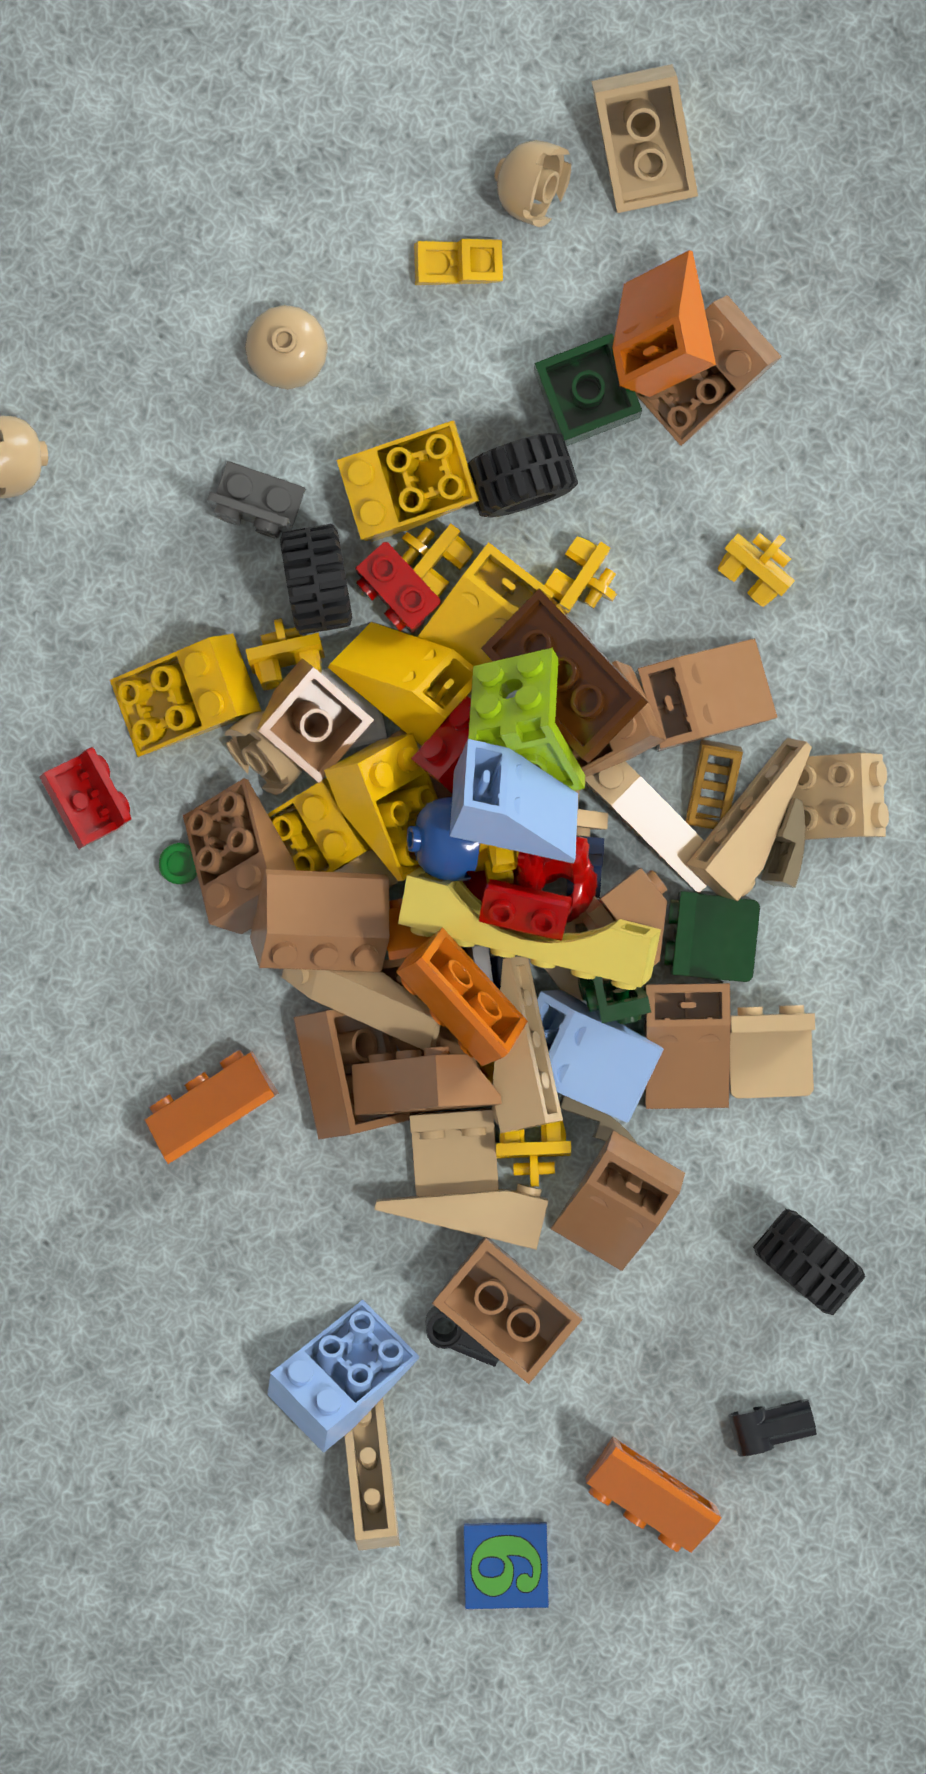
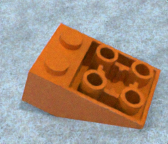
M688 250L624 283L612 347L621 387L651 397L716 365L693 251Z

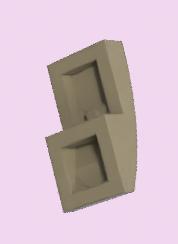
M791 798L761 877V881L778 887L796 888L805 846V814L802 800Z
M562 1095L560 1101V1108L562 1110L597 1121L592 1137L607 1141L614 1130L637 1144L631 1134L610 1115Z

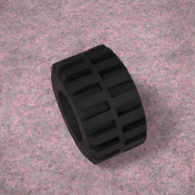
M544 433L519 439L488 450L467 463L479 499L475 504L479 516L494 518L527 510L569 493L578 485L575 470L562 434Z
M326 524L282 532L280 545L296 630L300 635L350 627L353 617L339 535L333 524Z
M785 1208L753 1246L756 1255L825 1314L834 1315L866 1277L863 1269L852 1258L794 1210Z

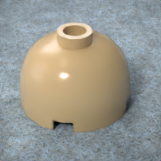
M533 140L518 145L506 158H502L499 161L495 170L497 192L502 206L511 216L540 228L552 220V218L545 216L555 194H557L561 202L570 181L571 163L564 161V155H570L567 149L549 142ZM534 199H535V200H538V201H540V202H542V203H541V204H537V203H533V201H534Z
M282 305L269 308L255 319L247 333L245 350L248 364L258 379L272 387L289 390L305 386L318 376L325 364L328 345L324 329L313 315L299 307Z
M0 416L1 499L23 495L31 490L40 477L41 466H47L48 449L45 441H39L37 433L27 421L13 416Z
M265 711L254 712L240 719L225 731V736L232 737L226 745L233 759L247 774L250 766L267 782L262 789L278 795L294 783L303 769L257 730Z

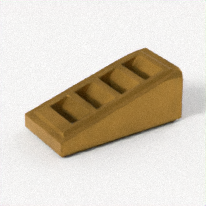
M705 739L700 741L685 820L688 825L714 829L730 810L743 750L740 746ZM709 755L729 758L730 764L725 766L707 761ZM705 772L726 775V783L704 779ZM701 789L724 792L723 800L701 796ZM698 804L720 808V817L697 812ZM708 818H719V821Z

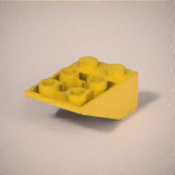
M454 420L337 460L361 540L373 542L413 529L479 501Z
M488 542L429 620L418 638L454 649L473 666L493 662L481 647L539 588L552 598H554L555 593Z
M370 622L327 667L407 734L413 733L415 740L421 746L441 726L461 701L472 693L473 665L454 649L374 622Z
M234 633L208 637L110 680L137 757L237 722L251 713L262 711Z
M413 733L378 740L324 770L339 810L398 881L405 880L408 874L420 867L416 860L415 852H410L407 847L409 826H415L417 815L426 804L438 799L429 774L411 759L419 750Z
M327 778L268 813L270 820L294 860L296 871L335 872L371 850V847L339 810Z

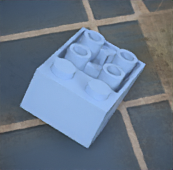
M468 739L454 769L450 837L574 863L576 858L578 793L510 748Z
M563 990L541 991L537 1001L557 1093L628 1123L664 1048L616 1021L601 1023L595 1011L589 1012L586 1003Z
M361 1300L270 1373L267 1395L324 1453L350 1432L414 1365L419 1359V1355L364 1300Z

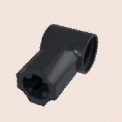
M436 1306L429 1310L426 1315L425 1325L427 1338L431 1344L437 1348L452 1349L493 1367L496 1366L499 1359L457 1324L449 1334L437 1333L433 1329V1324L440 1318L449 1317Z
M808 1399L766 1409L764 1406L753 1407L754 1412L739 1415L738 1411L728 1415L737 1453L740 1457L764 1453L774 1449V1445L817 1435Z

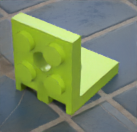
M553 648L473 666L468 739L510 748L531 763L537 764V767L572 790L585 789V774L555 723L558 657ZM518 690L515 697L506 699L510 693Z

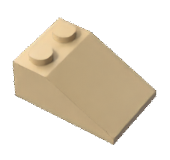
M673 64L591 81L617 213L698 197L678 78Z

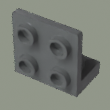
M227 461L217 492H209L207 501L214 510L213 513L217 514V519L240 526L241 520L254 523L253 527L256 528V532L279 539L282 532L292 530L306 488Z

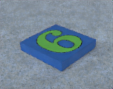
M547 1522L464 1524L465 1609L549 1608Z

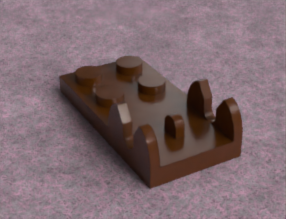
M539 588L481 649L492 661L553 648L558 657L555 723L565 741L583 760L589 763L634 718L648 701L592 643L591 637L567 616V611Z

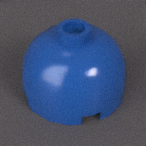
M452 797L435 799L426 804L417 815L415 826H409L407 831L408 850L415 852L416 860L425 873L443 880L469 881L471 877L466 872L476 870L479 843L450 837Z

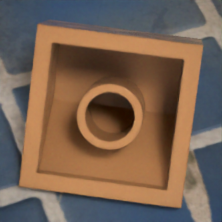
M302 658L274 690L257 730L320 783L326 776L324 770L335 765L374 719Z

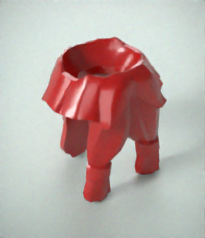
M580 836L576 837V858L574 863L519 852L517 856L519 875L516 877L517 885L542 891L546 884L552 883L559 878L572 881L574 891L568 896L572 898L567 923L572 922L588 909L596 893L597 874L594 872V867L589 860L588 839Z

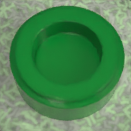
M175 843L163 850L159 858V869L167 881L182 885L191 882L197 877L189 845Z

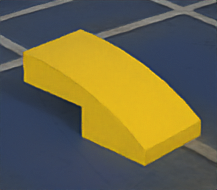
M502 240L417 241L414 244L415 285L502 282Z

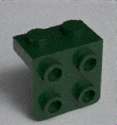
M685 891L678 892L677 899H670L668 924H675L673 941L666 940L664 965L670 966V974L749 982L754 974L760 904L756 900L740 898L738 901L722 896Z
M584 923L575 924L576 933L588 931ZM596 976L595 979L578 977L582 1000H586L589 1012H596L601 1023L616 1021L620 1024H627L640 1020L643 1014L651 1013L649 997L643 987H637L635 990H626L613 986L611 984L612 980L603 982L602 977Z

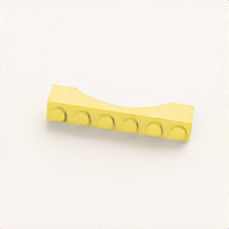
M421 867L407 875L398 924L411 927L410 931L416 935L431 937L443 927L459 946L474 947L477 944L490 948V952L496 956L513 958L515 955L530 958L531 964L541 968H555L556 965L571 969V974L579 978L595 979L598 976L610 979L613 986L626 990H635L637 987L641 988L652 976L661 929L619 919L602 928L581 933H566L563 935L562 941L478 922L482 902L471 893L463 881L438 879L425 873Z

